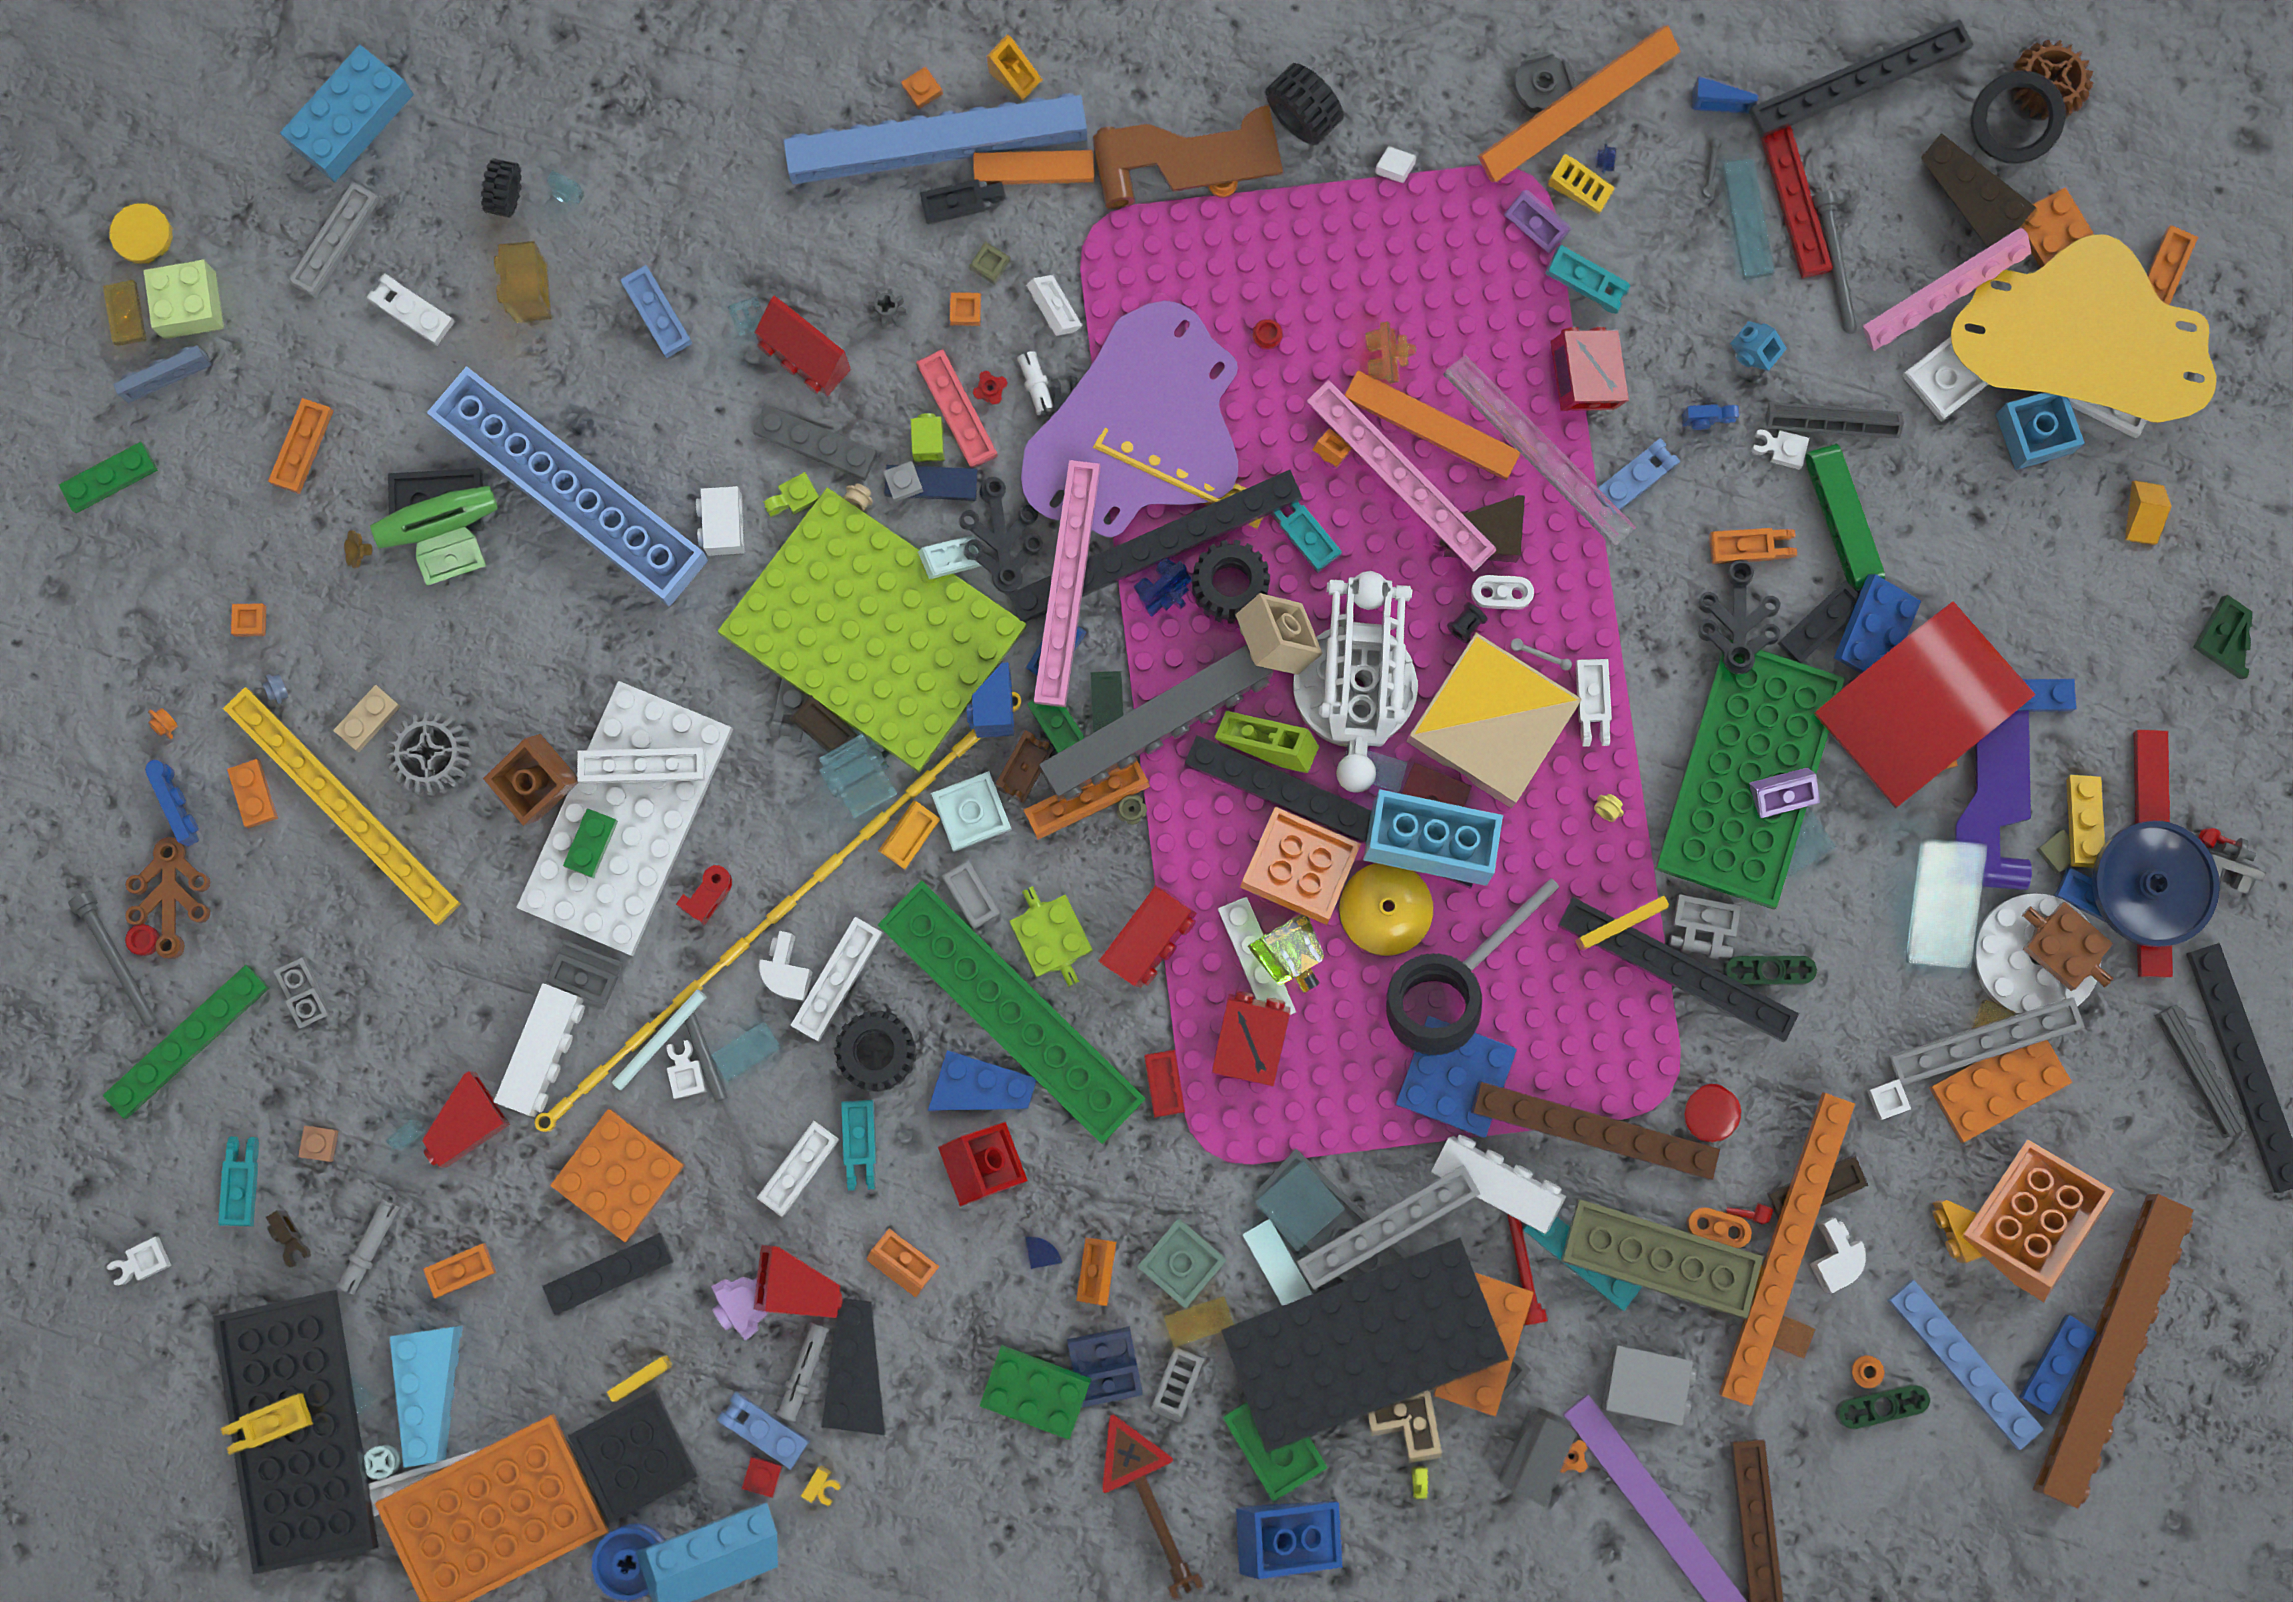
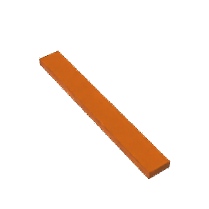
M1665 25L1657 29L1478 155L1490 181L1497 182L1680 53L1681 50L1669 26Z

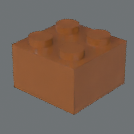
M541 734L524 738L483 778L523 826L539 821L579 783L577 782L576 774Z

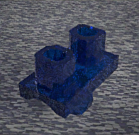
M1165 558L1155 569L1161 577L1153 584L1147 578H1142L1135 584L1134 588L1145 611L1151 617L1162 607L1167 611L1173 604L1179 609L1186 606L1182 596L1189 591L1186 586L1192 581V578L1186 571L1187 567L1181 561L1176 564Z

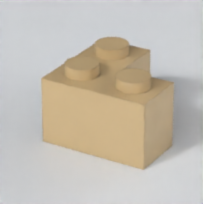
M1430 1391L1368 1414L1371 1436L1403 1431L1409 1463L1441 1458L1442 1451Z

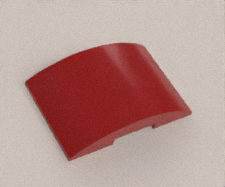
M1953 601L1814 712V715L1890 803L1897 808L2036 694Z

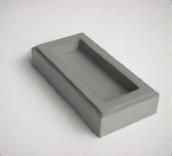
M969 860L942 875L943 880L973 930L1000 915L999 910Z

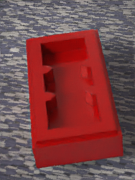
M1170 1050L1145 1054L1144 1058L1154 1118L1185 1113L1176 1051Z

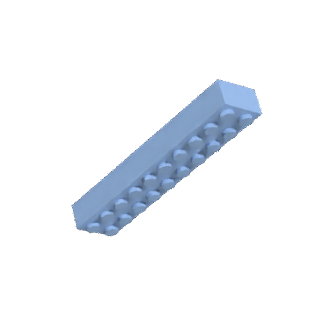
M467 366L428 410L427 414L438 426L670 607L708 562V558L701 549Z

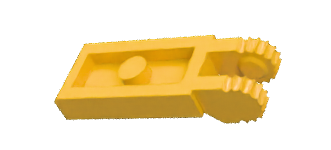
M303 1393L242 1416L239 1418V1421L222 1427L221 1432L222 1435H231L240 1429L244 1431L246 1440L235 1442L227 1447L228 1453L231 1455L247 1448H255L312 1425V1420Z

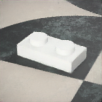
M1053 275L1033 278L1026 285L1032 294L1034 302L1039 306L1049 327L1056 336L1074 333L1082 326Z

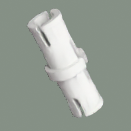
M1033 351L1027 352L1030 365H1028L1025 355L1022 354L1017 360L1020 363L1026 380L1024 383L1025 389L1030 391L1036 414H1045L1042 402L1045 403L1046 409L1050 413L1054 410V405L1046 386L1048 380L1046 376L1042 375L1037 354Z

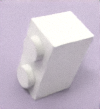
M738 486L701 489V498L696 499L697 516L702 517V528L697 530L699 547H703L708 556L744 554L742 494Z

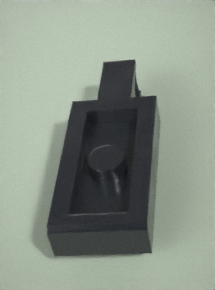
M978 179L920 193L927 224L984 212L991 209L992 204L1006 200L1002 182L987 186L986 181L979 182Z

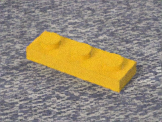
M2070 775L2066 779L2071 866L2094 868L2097 856L2105 845L2101 777Z

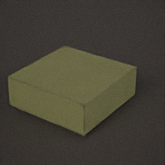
M985 242L969 265V269L995 285L1010 263L1011 257Z
M2063 829L2036 849L2056 874L2071 864L2070 839Z

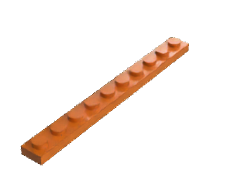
M1822 1092L1756 1283L1748 1318L1743 1321L1719 1394L1723 1397L1752 1407L1855 1103Z

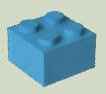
M2041 393L2006 403L1996 413L2015 470L2073 454L2085 444L2069 398Z

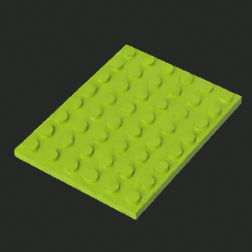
M827 487L718 629V634L808 697L812 695L814 699L824 705L838 718L920 773L965 712L967 705L971 704L972 695L996 670L1024 632L1027 624L1020 621L1019 618L955 574L929 580L917 548Z

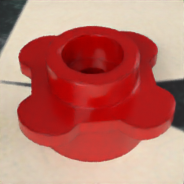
M989 371L981 372L979 374V384L973 389L974 397L989 402L992 405L999 404L1002 401L1003 389L1008 386L1007 379L1003 376L995 377ZM988 386H993V389L988 390Z

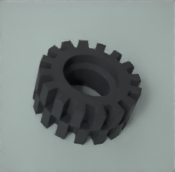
M494 158L488 163L487 171L484 172L485 180L482 181L483 190L481 191V197H483L481 205L485 213L509 218L515 213L514 209H517V200L520 198L519 190L522 187L520 184L522 180V175H520L521 167H519L518 163Z

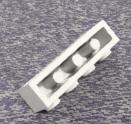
M544 983L542 984L495 1097V1103L536 1117L537 1112L541 1113L544 1110L548 1100V1095L545 1094L549 1083H554L559 1074L561 1066L558 1065V1061L562 1052L566 1053L571 1045L573 1036L570 1035L574 1023L578 1024L583 1016L585 1006L582 1003L584 999Z
M1459 1134L1458 1138L1455 1136L1448 1138L1431 1171L1432 1173L1443 1177L1464 1165L1481 1193L1476 1197L1543 1233L1549 1231L1566 1198L1565 1195L1560 1193L1562 1189L1547 1180H1544L1543 1184L1531 1178L1533 1173L1522 1166L1515 1165L1514 1168L1503 1163L1505 1159L1503 1156L1491 1150H1487L1484 1153L1475 1148L1476 1142L1466 1136Z

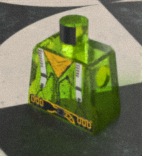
M1300 914L1248 945L1249 950L1277 984L1281 985L1295 978L1303 993L1320 984L1311 967L1324 960V953L1309 917Z

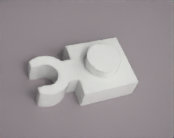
M1757 430L1754 437L1763 439L1765 446L1754 445L1751 448L1753 454L1764 455L1771 453L1770 462L1798 470L1802 468L1809 438L1784 431H1779L1776 438H1774L1766 430Z
M688 1040L684 1041L685 1051L681 1055L675 1053V1048L672 1044L667 1045V1053L671 1059L675 1060L676 1066L667 1068L674 1099L707 1092L700 1061L690 1062L693 1047Z
M154 1237L125 1251L129 1260L113 1261L108 1264L107 1268L108 1270H114L120 1267L123 1270V1275L120 1279L113 1282L114 1285H124L132 1279L133 1274L136 1275L137 1280H143L170 1267L171 1264L160 1238Z

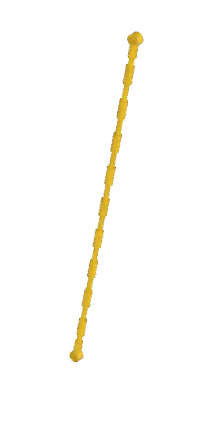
M1012 692V697L1018 700L1017 705L1013 706V712L1020 709L1022 702L1020 695ZM972 729L951 748L952 751L930 771L927 770L905 790L906 793L884 813L881 811L859 831L860 834L838 854H833L812 873L814 876L793 895H788L766 915L767 918L745 938L741 937L719 957L720 960L701 978L695 979L672 1000L673 1003L651 1023L647 1022L625 1042V1046L604 1065L600 1064L577 1085L578 1088L570 1096L564 1097L547 1113L539 1114L535 1119L536 1128L542 1132L552 1131L556 1126V1121L574 1106L572 1103L582 1094L586 1095L609 1074L608 1071L630 1051L634 1052L657 1031L656 1028L674 1011L680 1008L697 989L700 991L704 989V984L724 966L728 967L750 947V943L772 923L776 924L796 906V901L816 883H821L844 862L843 859L865 839L868 841L890 821L889 818L911 798L914 799L936 779L935 776L956 757L960 758L981 738H977L975 730ZM547 1116L550 1119V1126L544 1129L541 1126V1120Z

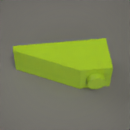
M1230 711L1225 712L1215 735V739L1279 767L1304 773L1309 772L1319 749V745L1309 729Z

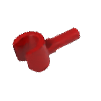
M2215 828L2203 829L2198 836L2208 849H2213L2216 843L2222 845L2225 842L2233 845L2236 843V841L2222 836L2221 832Z
M1757 1203L1754 1212L1727 1207L1726 1213L1751 1219L1763 1225L1770 1221L1773 1209Z

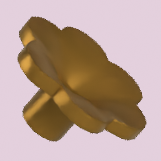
M354 530L348 532L347 539L344 542L347 565L357 569L360 567L363 557L372 554V545L370 543H362L361 534L356 533Z

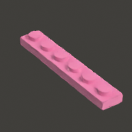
M2020 227L1863 325L1867 344L1873 351L1889 344L1894 338L1909 329L1915 328L1920 322L1934 313L1942 311L1947 305L1960 297L1968 295L1973 289L1995 278L2008 267L2021 262L2026 256L2031 254L2028 234Z

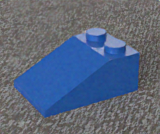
M1338 1501L1266 1504L1236 1508L1240 1575L1264 1579L1342 1568Z

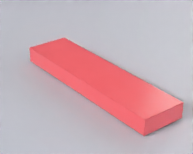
M942 349L917 361V367L969 467L975 468L997 457L998 454L944 350Z

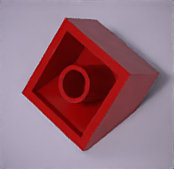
M1006 1122L958 1137L938 1147L960 1207L1028 1181Z

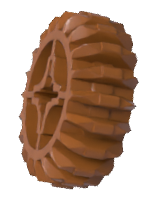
M2049 39L2044 41L2042 45L2037 42L2030 49L2027 48V50L2025 49L2022 52L2020 58L2014 63L2013 71H2031L2051 80L2058 76L2052 83L2058 88L2063 97L2067 118L2071 116L2073 111L2080 110L2083 102H2086L2090 96L2089 91L2093 87V82L2090 79L2094 72L2086 69L2090 60L2082 61L2080 59L2082 51L2076 54L2071 51L2073 43L2064 48L2062 47L2061 40L2056 41L2054 45H2052ZM2025 87L2010 89L2017 91L2014 95V100L2023 101L2021 110L2027 107L2031 109L2030 117L2035 116L2037 112L2041 114L2042 121L2049 117L2047 103L2039 93Z

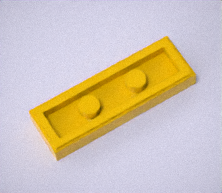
M1662 896L1578 938L1575 942L1579 949L1584 951L1667 909L1669 903L1665 896Z

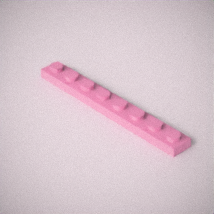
M1329 380L1307 400L1308 405L1473 572L1497 551L1495 546Z
M1069 460L1034 696L1035 704L1066 707L1101 469L1098 463Z

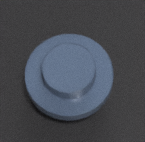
M266 675L267 682L262 683L268 700L275 699L277 704L282 703V699L287 698L288 693L280 675Z

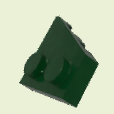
M2229 595L2222 596L2193 648L2237 678H2247L2249 669L2245 668L2246 651L2251 648L2249 630L2252 626L2253 611Z

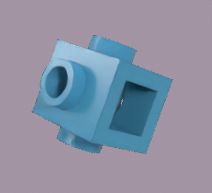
M1750 321L1747 322L1730 343L1737 354V360L1746 367L1753 366L1766 371L1771 369L1787 349L1775 328L1765 323L1761 325Z

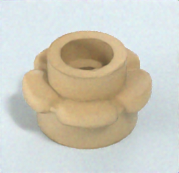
M858 483L855 486L848 485L846 487L847 491L843 497L845 500L861 511H864L868 504L872 505L873 500L870 497L871 492L868 488Z

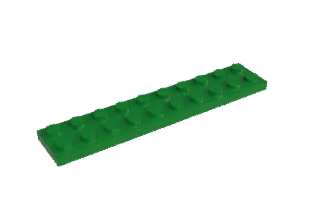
M922 880L878 924L905 953L1101 1144L1146 1100L1129 1081Z

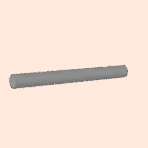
M1550 878L1483 942L1463 964L1474 970L1559 888V885Z

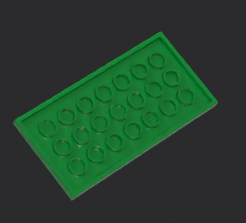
M1763 650L1754 655L1755 663L1749 672L1734 674L1726 669L1723 663L1724 653L1721 651L1655 870L1775 910L1780 900L1807 806L1760 818L1750 790V782L1803 768H1809L1817 775L1829 731L1814 715V712L1842 690L1845 678ZM1740 657L1733 658L1736 663H1744Z

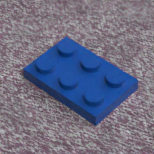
M1868 574L1834 659L1862 674L1907 637L1921 600L1876 574Z

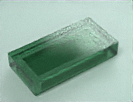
M1121 671L1091 672L1093 733L1123 716Z

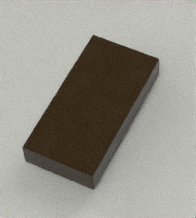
M812 695L807 698L790 718L792 722L836 760L840 758L858 736L829 709L814 699Z

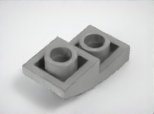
M305 956L273 971L287 997L285 1002L299 1029L329 1015L320 988Z

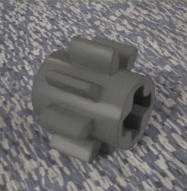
M890 288L887 293L883 294L876 291L877 298L875 302H868L869 309L875 311L871 314L872 322L880 320L883 329H886L887 324L893 323L898 327L899 317L906 316L907 314L905 308L899 307L904 303L903 296L895 298ZM887 305L892 306V308L888 309V312H883V310L887 308Z

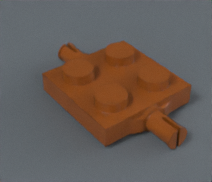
M2066 902L2061 903L2046 918H2043L2032 906H2029L2021 915L2036 927L2032 938L2023 950L2070 991L2075 990L2090 975L2103 987H2106L2113 980V977L2099 966L2102 957L2113 943Z

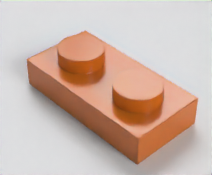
M254 759L228 768L227 771L244 827L249 829L278 819L261 761Z
M1085 1237L1076 1301L1107 1306L1117 1242Z
M485 1243L423 1268L434 1299L497 1273Z

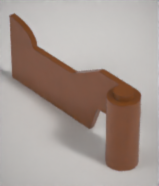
M1269 105L1258 107L1249 112L1242 120L1239 130L1183 137L1151 124H1141L1116 129L1112 126L1102 127L1092 137L1105 206L1108 209H1121L1135 202L1130 169L1157 165L1172 192L1283 174Z

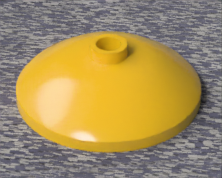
M1375 863L1359 870L1347 882L1339 903L1340 920L1348 937L1359 948L1375 955L1394 956L1409 951L1425 937L1433 918V900L1426 883L1414 871ZM1383 902H1392L1394 910L1386 912L1382 907Z

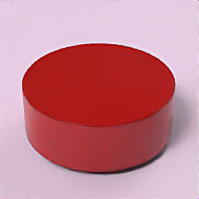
M146 924L135 925L127 932L125 943L128 950L133 954L148 956L156 951L155 945L160 935L152 926Z

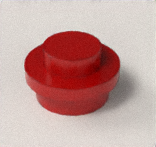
M1261 320L1253 328V341L1262 349H1274L1282 341V328L1274 320Z

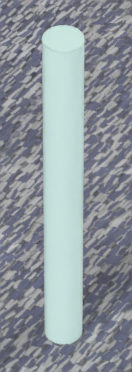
M697 989L612 1081L616 1088L622 1090L707 998L700 990Z

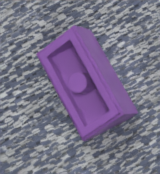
M1528 190L1522 191L1504 214L1548 253H1551L1572 230L1564 220Z
M1809 768L1750 782V790L1760 818L1820 803L1816 774Z

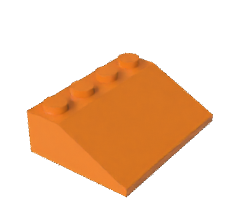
M2027 1139L1964 1233L1963 1238L2016 1286L2045 1302L2103 1213L2114 1190Z

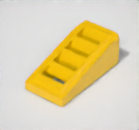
M1567 154L1563 155L1548 182V186L1597 214L1601 213L1615 187ZM1565 171L1571 173L1567 180L1562 178ZM1576 176L1581 178L1577 187L1572 185ZM1588 182L1592 186L1588 193L1585 194L1582 190ZM1598 188L1602 190V193L1598 200L1594 201L1591 198Z

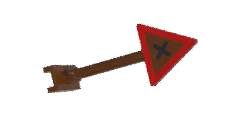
M1111 1415L1109 1419L1102 1491L1106 1494L1130 1482H1134L1171 1566L1169 1572L1174 1584L1169 1586L1168 1589L1173 1600L1177 1602L1182 1599L1179 1589L1184 1588L1187 1594L1192 1592L1190 1587L1192 1583H1195L1200 1591L1206 1587L1199 1574L1192 1575L1187 1562L1183 1563L1146 1478L1148 1474L1173 1463V1458L1117 1416Z

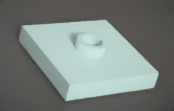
M989 771L931 793L953 852L1012 830Z

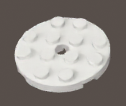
M1342 626L1338 627V636L1344 635V628ZM1329 629L1316 637L1323 654L1298 675L1294 674L1293 694L1297 709L1311 730L1333 744L1349 747V744L1335 743L1333 741L1329 718L1319 715V707L1324 703L1327 641L1330 638L1331 630ZM1342 649L1339 651V657L1343 655ZM1405 650L1403 710L1407 712L1408 719L1416 702L1418 679L1412 659L1407 650ZM1352 651L1351 665L1358 666L1361 661V652ZM1393 651L1389 652L1390 660L1393 659ZM1368 652L1367 665L1379 667L1380 653ZM1338 670V679H1340L1341 672ZM1392 673L1388 674V682L1390 683L1392 680ZM1358 675L1355 677L1363 682L1364 687L1371 685V681L1367 676ZM1337 694V702H1339L1340 695ZM1391 695L1387 697L1386 706H1390ZM1357 705L1352 709L1354 715L1358 718H1365L1369 715L1367 708L1362 705ZM1396 723L1389 737L1393 736L1404 724Z
M2037 893L2011 898L1990 911L1977 930L1973 944V962H1975L1980 978L1978 981L1986 994L1998 1006L2014 1015L2071 997L2075 998L2078 1007L2090 995L2097 982L2090 975L2075 990L2070 991L2044 967L2034 964L2030 959V955L2023 950L2032 938L2036 928L2021 916L2029 906H2032L2043 918H2046L2061 903L2066 902L2088 921L2076 907L2058 897Z

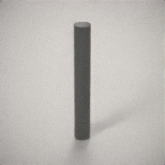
M693 1012L685 1020V1024L714 1100L718 1102L726 1099L727 1095L695 1012Z

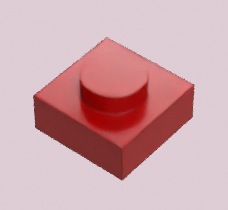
M752 1456L742 1489L773 1498L783 1465Z

